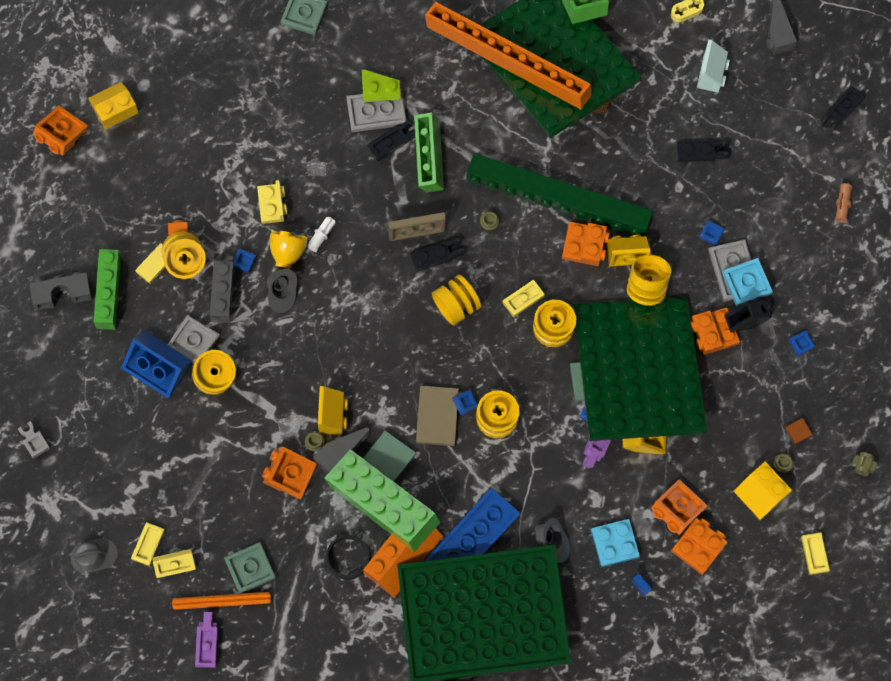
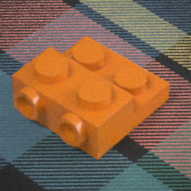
M58 105L35 125L34 136L37 142L47 144L54 154L59 153L63 156L75 146V141L87 131L88 125Z
M569 222L562 259L599 266L600 260L604 261L606 250L602 249L603 243H607L610 232H606L607 226Z
M727 308L713 312L707 311L692 316V333L695 332L697 337L695 340L698 350L702 351L703 355L740 343L737 333H731L724 315L729 312Z
M279 447L278 450L274 449L270 456V460H272L270 468L266 467L262 474V477L265 478L263 483L278 491H283L297 499H301L317 463L285 447Z
M679 479L654 503L651 509L657 519H663L667 523V527L671 532L680 535L708 505Z
M696 518L671 552L703 575L725 547L727 541L725 540L726 536L722 532L711 530L709 528L710 524L702 518L698 520Z

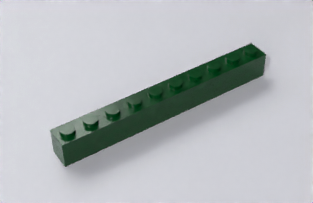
M475 153L466 174V180H469L471 184H481L493 191L500 190L508 196H518L527 202L534 201L540 203L545 208H556L561 213H571L579 219H590L598 225H608L616 231L624 230L630 232L631 235L645 237L653 212L650 209Z

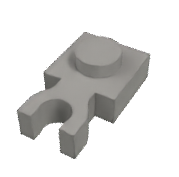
M30 421L27 423L30 427L29 431L24 432L21 427L18 430L22 436L26 437L23 443L34 459L50 448L40 431L34 433L35 429Z

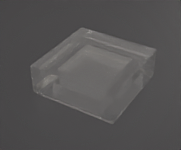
M308 162L307 175L326 176V163Z
M297 416L277 419L280 439L300 437Z

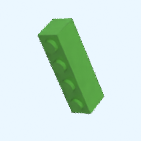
M432 112L415 115L419 187L426 193L444 190L440 120Z
M99 249L94 311L96 329L116 330L121 266L119 250Z

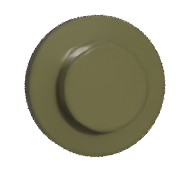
M486 212L481 216L480 224L485 230H494L499 224V218L493 212Z
M311 432L305 438V445L310 451H316L319 446H324V438L318 432Z
M779 454L775 457L773 465L776 471L787 473L793 467V460L787 454Z

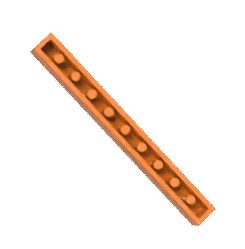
M435 2L425 14L429 29L569 104L582 109L590 99V83L449 8Z

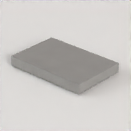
M400 89L401 100L364 102L363 94L346 96L351 132L396 127L407 122L402 90Z
M745 240L708 249L723 302L731 301L733 297L722 271L751 261Z

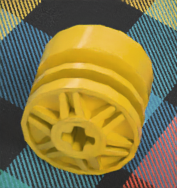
M656 255L638 256L632 263L626 288L629 297L642 305H656L662 302L665 298L672 272L668 262Z
M461 275L455 276V281H448L450 290L445 286H441L432 292L433 300L447 321L454 326L465 319L463 310L468 314H472L474 310L481 308L476 291Z

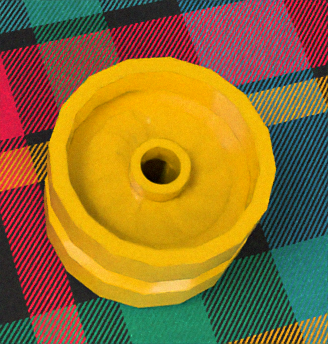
M185 231L175 232L168 236L163 243L161 250L162 258L166 269L171 275L176 278L187 279L201 272L205 265L206 257L203 245L197 236Z
M549 300L540 305L535 313L533 332L538 341L547 347H560L569 342L576 326L574 310L568 303L561 300Z
M220 350L204 352L197 358L193 366L192 378L194 384L200 391L206 394L217 395L223 393L231 386L235 378L236 368L234 361L228 354ZM211 369H213V371L217 370L218 373L216 375H212L210 371Z
M501 390L485 394L477 406L476 421L479 429L486 436L492 438L506 437L515 430L519 419V405L516 399L510 393Z

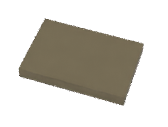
M445 212L388 222L389 241L444 232L446 223Z
M420 386L416 434L417 444L455 446L457 407L452 398L458 395L459 389Z

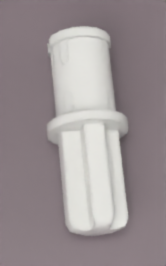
M326 217L319 229H315L314 236L306 245L308 249L315 253L317 252L323 241L328 239L327 235L336 223L334 219Z

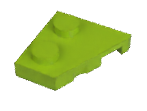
M362 70L364 102L401 100L399 80Z

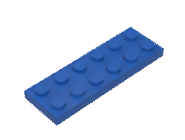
M490 488L424 561L485 554L521 513Z

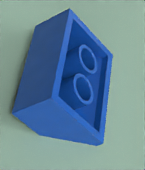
M144 330L133 338L121 369L165 397L170 398L185 377L192 360Z

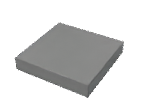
M187 315L167 345L191 359V363L194 364L201 354L212 349L220 334Z

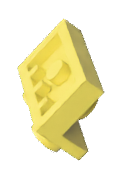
M276 180V184L257 186L261 223L284 221V215H287L286 203L282 204L281 198L285 197L284 186H280L279 180Z

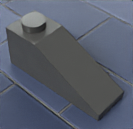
M772 0L768 36L766 39L768 49H771L773 55L793 50L797 43L781 0Z
M366 427L328 442L323 447L319 446L313 454L314 462L328 474L350 449L353 452L356 451L370 435V430Z

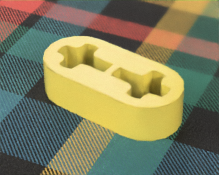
M684 0L674 5L671 10V18L675 22H683L699 15L703 11L704 1ZM692 4H699L698 9L696 7H692ZM676 11H683L682 16H680V14H676Z

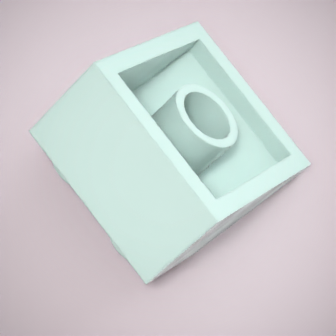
M708 40L697 88L719 92L720 86L724 87L726 76L723 73L724 70H728L730 59H727L728 52L712 40Z

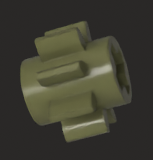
M861 452L859 456L856 455L851 466L856 467L855 472L857 474L868 476L869 473L875 471L877 462L873 461V455Z

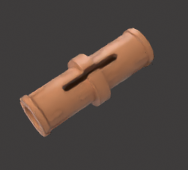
M850 184L840 185L839 199L836 200L837 212L835 220L840 223L847 222L848 209L851 207L850 196L852 186Z

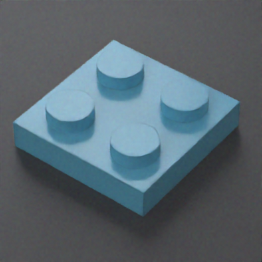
M758 258L722 271L736 307L748 300H757L771 295L773 292Z
M629 519L591 528L601 567L640 557Z

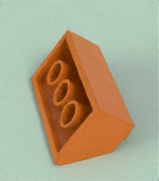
M435 528L415 552L393 535H390L363 569V573L395 598L400 592L397 565L423 562L442 539L443 535Z

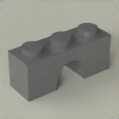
M214 261L210 303L211 322H231V291L235 272L233 262Z
M75 272L71 276L64 277L59 275L50 280L38 279L34 283H29L32 303L36 311L55 307L54 297L60 291L69 292L73 303L92 300L87 273Z

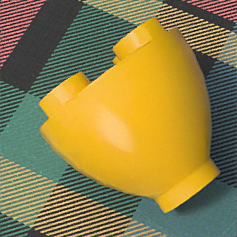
M271 231L269 239L270 250L276 261L275 266L290 269L291 265L304 253L308 237L294 236L286 231Z

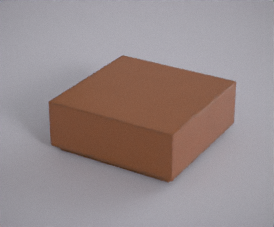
M803 418L785 428L795 445L812 436Z

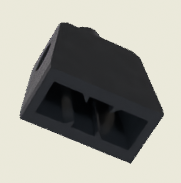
M748 300L724 316L732 333L758 327L771 319L772 310L768 307L765 300Z

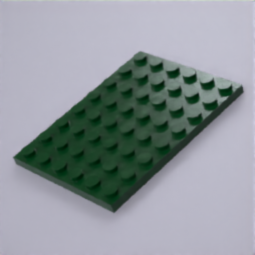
M519 0L480 24L482 27L591 84V97L584 107L579 109L482 57L550 139L642 81L641 75L592 20L572 24L562 0Z
M687 297L664 298L662 302L656 305H642L634 300L573 304V310L576 315L575 328L589 441L707 433Z
M555 545L397 565L410 681H442L571 664Z

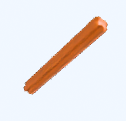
M270 592L173 598L172 607L177 610L271 603Z

